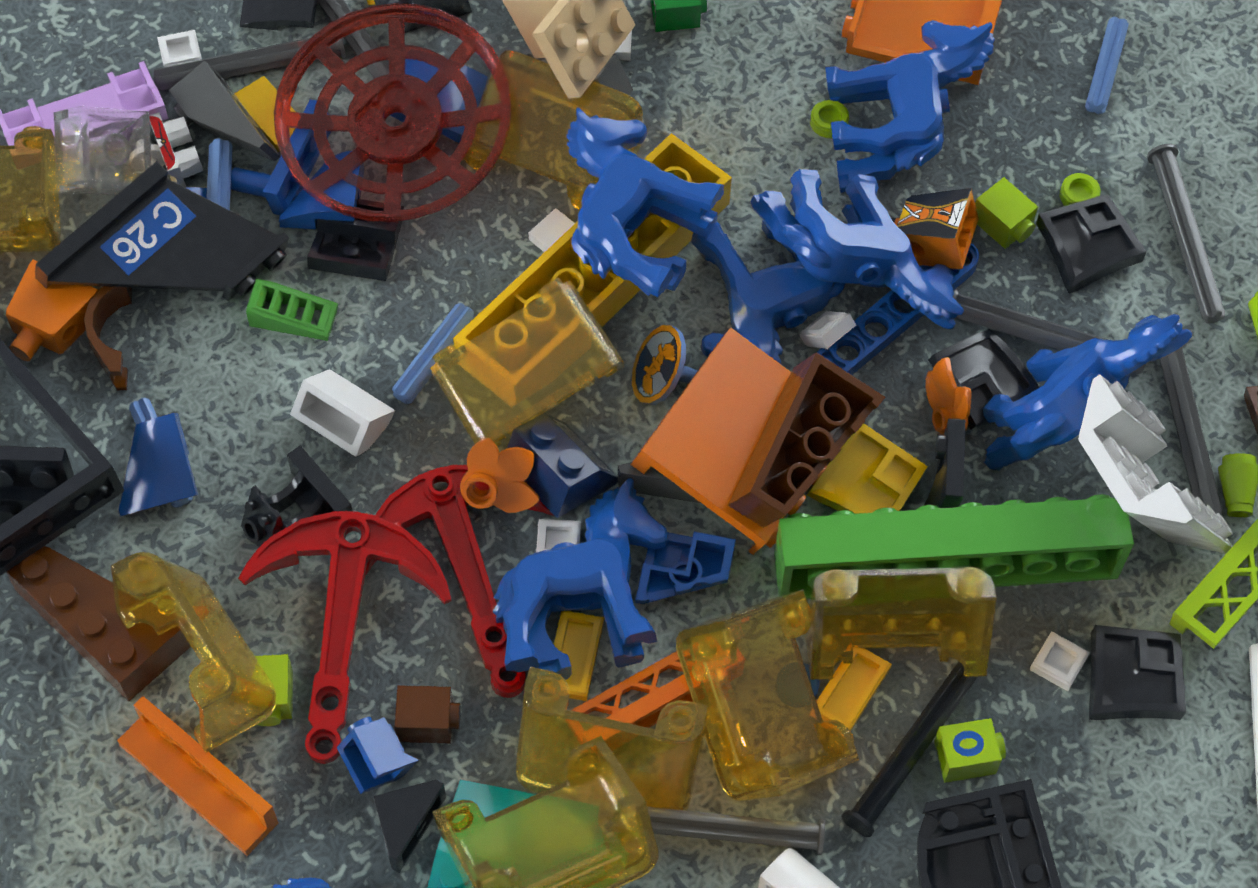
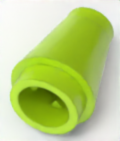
M1245 453L1225 455L1222 457V465L1218 467V473L1227 508V516L1251 517L1253 515L1258 486L1256 457Z

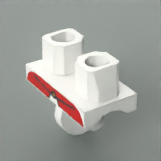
M159 112L149 115L148 118L158 144H152L149 139L142 140L139 143L140 148L133 155L135 167L137 170L144 172L157 161L162 167L166 165L172 181L186 187L184 178L203 171L195 146L173 152L172 148L193 141L185 118L180 117L163 122Z

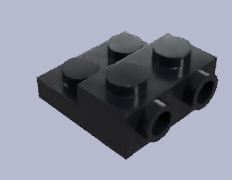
M0 446V525L74 476L65 448Z

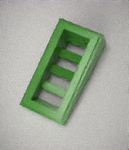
M256 279L246 308V314L250 327L328 341L338 310V303L275 282ZM266 301H271L269 309H264ZM282 304L288 305L285 315L279 313ZM299 307L305 308L301 320L295 319ZM315 310L322 311L318 325L311 324Z

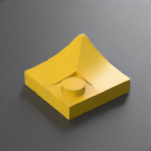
M863 424L840 448L841 451L827 464V468L812 486L807 496L837 511L848 510L854 514L873 513L881 508H894L900 511L928 466L866 424Z

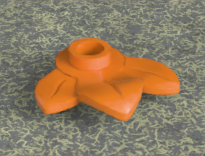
M942 358L936 363L933 370L928 371L926 375V394L929 404L933 409L932 423L937 432L944 434L948 418L966 420V431L971 410V389L965 386L957 387L950 358Z
M490 438L477 442L472 446L467 456L468 471L463 476L460 484L462 497L470 506L477 509L489 508L494 505L504 512L517 513L533 507L540 497L524 481L528 478L533 468L534 453L520 447L507 448L499 452L498 447ZM478 481L484 482L489 485L490 489L482 491L476 487L475 483Z

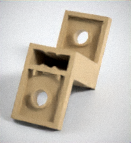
M502 0L534 58H546L568 99L579 98L583 95L635 27V23L623 0Z

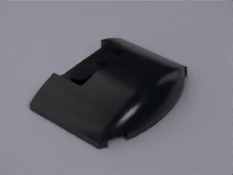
M1031 779L925 803L922 812L925 816L917 838V870L920 888H1062Z

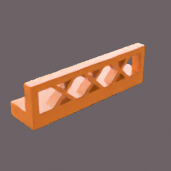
M715 629L568 711L566 717L592 759H595L743 675L745 658L736 645L728 649ZM713 645L718 655L699 666H693L696 653ZM690 657L689 664L680 663ZM673 669L686 672L662 687H656L659 674L665 670ZM653 678L651 685L643 684ZM630 690L649 693L630 705L619 708L624 693ZM615 699L614 706L605 705ZM592 711L611 714L587 729L580 719Z
M142 696L133 705L139 719L117 740L119 745L248 856L279 823L273 806L148 699Z

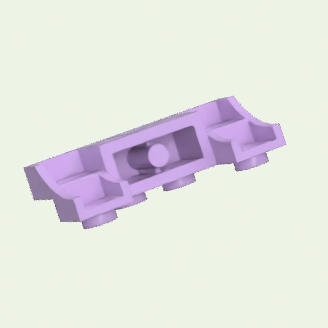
M145 62L139 63L140 69L116 77L113 72L107 73L110 81L109 84L37 108L32 98L27 100L29 106L2 114L0 109V125L17 170L55 157L59 166L70 162H78L87 156L108 149H116L123 144L134 141L131 132L151 125L148 118L149 115L159 112L162 121L167 120L168 115L164 102L148 72Z

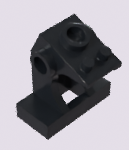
M301 445L287 454L291 473L295 477L291 483L271 497L261 493L255 485L252 487L249 499L245 503L241 527L247 539L255 543L258 548L271 536L300 519L334 511H352L351 503ZM293 503H296L303 511L298 517L286 522L282 521L280 515L282 511Z

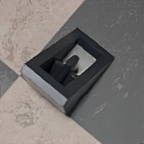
M435 779L374 796L391 868L394 871L401 872L445 801L444 783Z

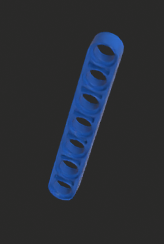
M972 243L967 254L971 263L964 266L963 269L949 268L953 273L951 283L953 291L976 271L979 252ZM925 265L920 266V268H922L924 271L931 269L933 267ZM891 290L854 321L856 323L854 328L828 349L821 348L817 353L853 375L924 316V314L918 309L910 313H902L896 310L893 303L902 298ZM872 322H878L886 327L887 333L883 336L875 337L867 333L865 326ZM842 346H851L857 350L859 356L854 360L847 361L841 359L836 351Z

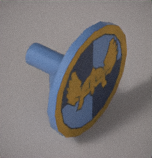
M661 325L654 329L643 341L636 355L632 369V387L634 395L641 403L656 405L664 401L675 389L678 381L689 384L698 371L684 365L686 360V343L683 333L677 327Z

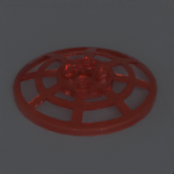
M393 3L371 6L351 12L329 23L314 34L295 54L283 74L276 94L274 107L275 135L283 160L294 179L309 195L324 206L343 215L366 221L396 222L417 219L436 213L458 202L475 189L492 170L504 149L510 131L512 114L510 87L503 65L492 46L477 30L460 18L442 10L418 4ZM404 22L437 27L455 35L463 42L449 59L426 48L405 45ZM388 23L389 46L365 51L346 63L329 48L339 39L357 30ZM474 52L484 60L493 75L499 93L500 103L477 108L473 89L465 75L461 72V68ZM317 58L333 75L328 79L319 94L314 114L290 112L291 102L297 85L308 67ZM405 59L422 61L439 70L426 83L417 77L405 74ZM389 60L388 75L377 77L365 84L355 74L370 64ZM452 80L462 94L465 110L442 112L437 95ZM343 84L354 95L348 109V115H327L334 95ZM392 113H402L406 116L405 121L398 126H389L385 123L387 117ZM500 119L499 131L492 151L475 174L471 173L459 163L464 159L472 145L477 124ZM465 126L461 141L450 157L435 146L443 128ZM289 127L314 130L318 151L329 169L313 180L307 177L295 157L290 141ZM326 131L350 132L357 148L339 161L330 148ZM424 157L437 167L435 171L422 178L403 182L404 164L412 163ZM370 159L376 163L387 165L386 183L366 180L355 175L352 171ZM445 176H449L461 185L455 191L434 202L412 209L400 210L402 194L427 188L442 180ZM340 180H343L360 190L375 194H385L384 211H371L347 206L332 199L324 191Z

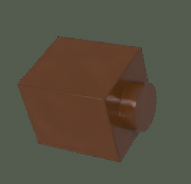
M397 685L394 728L399 741L451 744V729H460L461 704L453 702L451 687Z

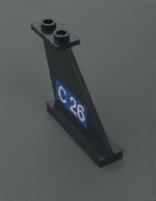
M156 161L37 262L35 278L46 289L52 284L224 291L222 297L229 301L237 293L241 297L249 293L254 287L257 279L256 276L265 268L273 271L283 262L287 256L284 251L289 237L284 232L278 236L167 178L168 172Z

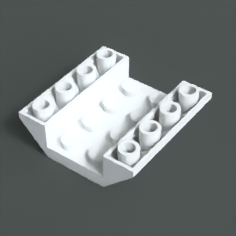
M1101 375L1095 377L1092 380L1078 440L1122 510L1168 542L1226 554L1233 547L1228 540V537L1233 532L1220 513L1216 514L1209 505L1205 506L1198 496L1195 498L1188 488L1181 491L1170 482L1159 489L1154 488L1159 484V481L1150 467L1143 462L1167 447V444L1160 435L1166 429L1152 410L1149 411L1142 401L1138 402L1130 391L1126 392L1118 381L1111 384Z

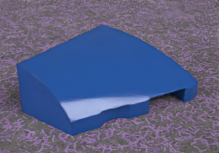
M362 150L346 151L329 158L280 215V227L316 229L317 219L354 221L357 200L361 198L364 176Z
M171 413L136 424L123 486L125 491L122 493L119 504L120 516L198 495L179 414Z
M695 531L693 537L667 532L668 540L665 547L656 550L647 549L635 603L646 604L728 583L736 539Z

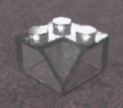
M78 106L54 112L57 193L116 196L151 166L148 111Z

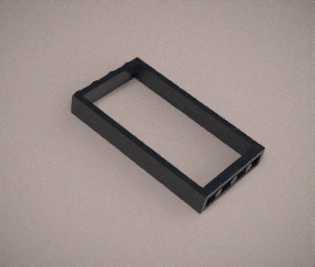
M0 339L1 365L89 464L88 467L0 525L1 576L125 490L113 466Z

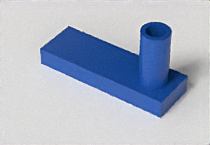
M309 100L272 174L235 167L231 172V190L265 197L272 213L280 216L303 189L334 127L325 103Z

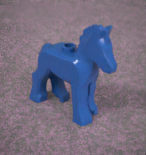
M935 20L928 21L921 27L922 39L932 50L905 54L886 63L870 65L855 71L843 70L837 66L825 67L829 98L832 101L845 104L889 99L894 117L886 125L874 129L853 127L844 121L831 122L834 150L845 149V153L856 151L874 153L872 156L860 160L846 158L845 160L837 161L841 193L846 192L845 190L849 183L858 174L874 176L876 181L888 180L897 171L900 172L903 169L910 170L917 164L922 166L942 150L944 141L942 113L950 112L947 89H942V87L951 82L958 81L959 78L972 76L973 71L982 69L985 65L984 63L989 61L990 58L988 56L993 53V43L995 41L993 34L990 33L993 25L991 22L978 28L974 25L969 28L966 26L946 25Z
M577 107V120L570 123L571 129L568 130L566 135L569 140L567 142V146L570 148L569 154L577 159L576 163L579 167L586 169L590 175L598 177L599 180L596 185L590 183L584 191L581 200L582 207L578 213L577 229L573 233L571 240L573 250L582 259L584 264L590 263L593 274H599L602 279L606 278L607 273L612 269L614 274L620 276L623 280L631 281L648 296L652 294L659 297L661 293H664L665 289L675 291L684 277L687 260L677 256L655 258L642 255L632 248L628 237L644 222L651 212L707 239L716 224L718 213L713 211L712 208L722 198L724 185L711 182H688L673 173L662 171L655 164L641 159L636 154L628 151V149L642 144L645 140L647 128L643 122L639 120L616 121L608 118H599L597 115L590 118Z
M799 169L790 178L793 185L790 192L796 206L795 217L786 207V199L781 192L765 191L759 195H753L750 201L751 206L771 229L775 240L793 251L798 256L804 269L816 279L823 282L849 283L876 288L889 287L903 300L908 302L912 308L918 309L932 322L945 329L954 328V318L963 314L964 309L953 298L954 292L951 285L953 280L952 271L942 264H936L931 269L925 271L920 268L913 254L909 238L892 221L887 209L877 199L879 187L874 176L858 174L845 191L853 205H845L842 210L848 222L847 224L834 217L820 204L818 190L822 182L817 170Z
M818 190L819 202L823 206L821 191ZM792 196L790 206L792 207L795 214L796 206L794 198ZM763 220V232L767 238L775 240L771 229ZM718 222L714 225L707 239L694 232L692 235L691 243L703 254L705 260L712 262L720 270L728 292L732 329L780 364L779 356L782 355L783 350L779 344L780 337L775 329L784 325L787 328L799 326L807 317L822 311L828 305L831 298L838 296L843 291L846 284L823 282L816 279L804 269L798 256L786 246L784 247L792 254L795 262L776 265L750 273ZM712 332L705 335L701 342L702 353L708 357L725 334Z
M1177 314L1163 319L1150 315L1139 321L1129 332L1128 338L1124 340L1113 341L1093 338L1078 346L1066 348L1056 353L1047 349L1039 350L1026 364L1037 382L1046 381V383L1014 402L1008 395L995 394L983 408L984 417L989 423L995 422L998 427H1009L1013 431L1017 430L1013 436L1006 437L1004 435L998 437L986 449L987 457L984 463L991 470H1001L1009 464L1029 460L1051 446L1061 445L1075 438L1080 433L1092 380L1095 377L1101 375L1111 384L1118 381L1125 389L1129 383L1130 374L1149 361L1160 359L1178 350L1192 337L1191 331L1182 329L1183 325L1178 322L1180 317Z
M632 478L627 479L621 487H617L614 491L609 490L602 495V499H596L595 505L590 506V517L585 519L587 529L585 538L587 542L579 544L563 542L555 545L552 549L527 555L515 568L503 576L494 595V598L499 601L493 609V613L496 615V623L503 622L507 636L504 660L506 671L523 672L538 668L540 679L544 683L567 680L572 675V666L568 655L555 647L546 632L548 619L551 613L556 611L594 610L601 608L614 662L618 668L640 663L644 659L641 642L647 644L657 642L656 632L648 620L639 614L633 604L631 588L629 586L631 573L630 545L642 546L652 550L660 549L667 544L668 533L665 526L656 521L643 505L645 499L641 496H636L634 480Z

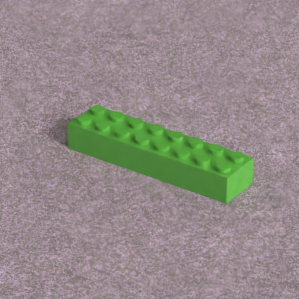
M1098 494L1082 500L1053 497L1044 502L1026 503L1023 500H1009L1001 505L983 506L981 503L970 502L954 508L925 505L916 510L897 511L894 508H881L873 513L854 514L848 510H841L827 516H811L806 513H796L787 518L779 519L774 560L779 601L1118 579L1133 548L1134 540L1129 515L1122 510L1115 497L1111 498V496L1106 494Z

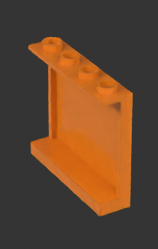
M852 0L850 8L855 9L854 16H846L841 35L842 38L847 39L845 53L886 63L905 54L932 50L923 41L921 29L925 23L932 20L946 25L966 26L969 28L973 25L978 28L991 22L993 25L990 33L993 34L1002 0ZM983 68L973 71L970 77L959 78L958 80L979 85Z
M730 327L630 465L643 474L651 466L754 541V544L748 551L754 555L764 545L771 548L776 543L779 519L763 528L728 506L787 383L791 371ZM826 465L824 469L818 474V478L814 481L812 485L816 483V481L820 478V476L823 474L828 465ZM805 494L788 512L789 515L795 514L807 497Z

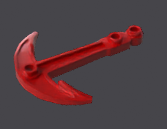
M449 465L430 470L416 476L389 495L375 516L404 529L426 518L433 520L472 618L471 630L484 667L491 671L492 689L501 697H515L523 691L526 684L525 671H513L516 674L514 680L506 682L500 678L501 673L506 671L504 660L507 636L503 622L496 623V615L493 613V609L497 605L466 508L469 504L464 500L460 491V484L463 476L468 471V466ZM478 481L475 483L476 487L482 491L490 489L489 485L484 482ZM438 482H446L449 485L443 491L433 488L434 484ZM540 500L528 509L554 516ZM369 560L365 575H367L377 560ZM496 631L502 635V638L498 642H490L486 639V636L490 632Z
M334 511L298 520L264 542L246 563L238 577V580L243 585H247L269 572L299 564L298 556H331L319 671L314 675L308 716L312 729L308 732L305 739L308 755L313 761L320 764L331 763L340 755L337 746L342 742L339 732L345 727L351 686L348 671L369 560L374 559L398 565L399 572L402 575L425 586L444 605L452 601L444 574L428 549L406 529L375 515L355 511ZM352 531L361 534L360 540L355 543H350L345 539L346 535ZM326 698H336L339 701L338 706L333 710L324 709L322 704ZM320 741H331L333 743L332 749L325 754L319 753L316 747Z

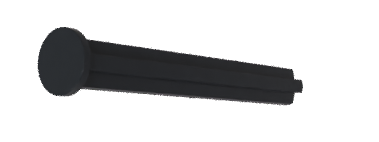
M971 653L963 654L851 811L845 810L841 817L847 826L864 837H871L873 835L874 828L872 825L936 737L939 727L945 724L982 672L984 663L981 659Z

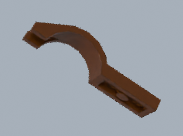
M104 286L99 289L88 303L84 317L86 334L95 357L116 390H127L128 369L122 366V352L105 345L100 340V331L107 318L115 311L132 304V287Z

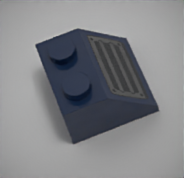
M543 413L513 429L507 448L520 447L534 453L533 468L524 482L539 495V500L556 518L561 517L618 483V476L565 422L547 413Z

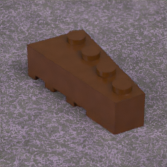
M817 352L793 368L728 506L763 528L787 515L818 478V474L841 451L840 448L851 435L859 430L868 415L886 397Z
M46 545L6 572L15 590L128 702L195 644L187 623Z

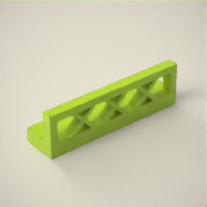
M1258 519L1174 611L1169 624L1182 635L1190 629L1215 649L1258 600V567L1255 565L1254 555L1258 552ZM1250 576L1252 592L1247 597L1228 598L1227 585L1234 577ZM1229 606H1238L1230 615ZM1207 607H1222L1224 623L1215 633L1197 620Z

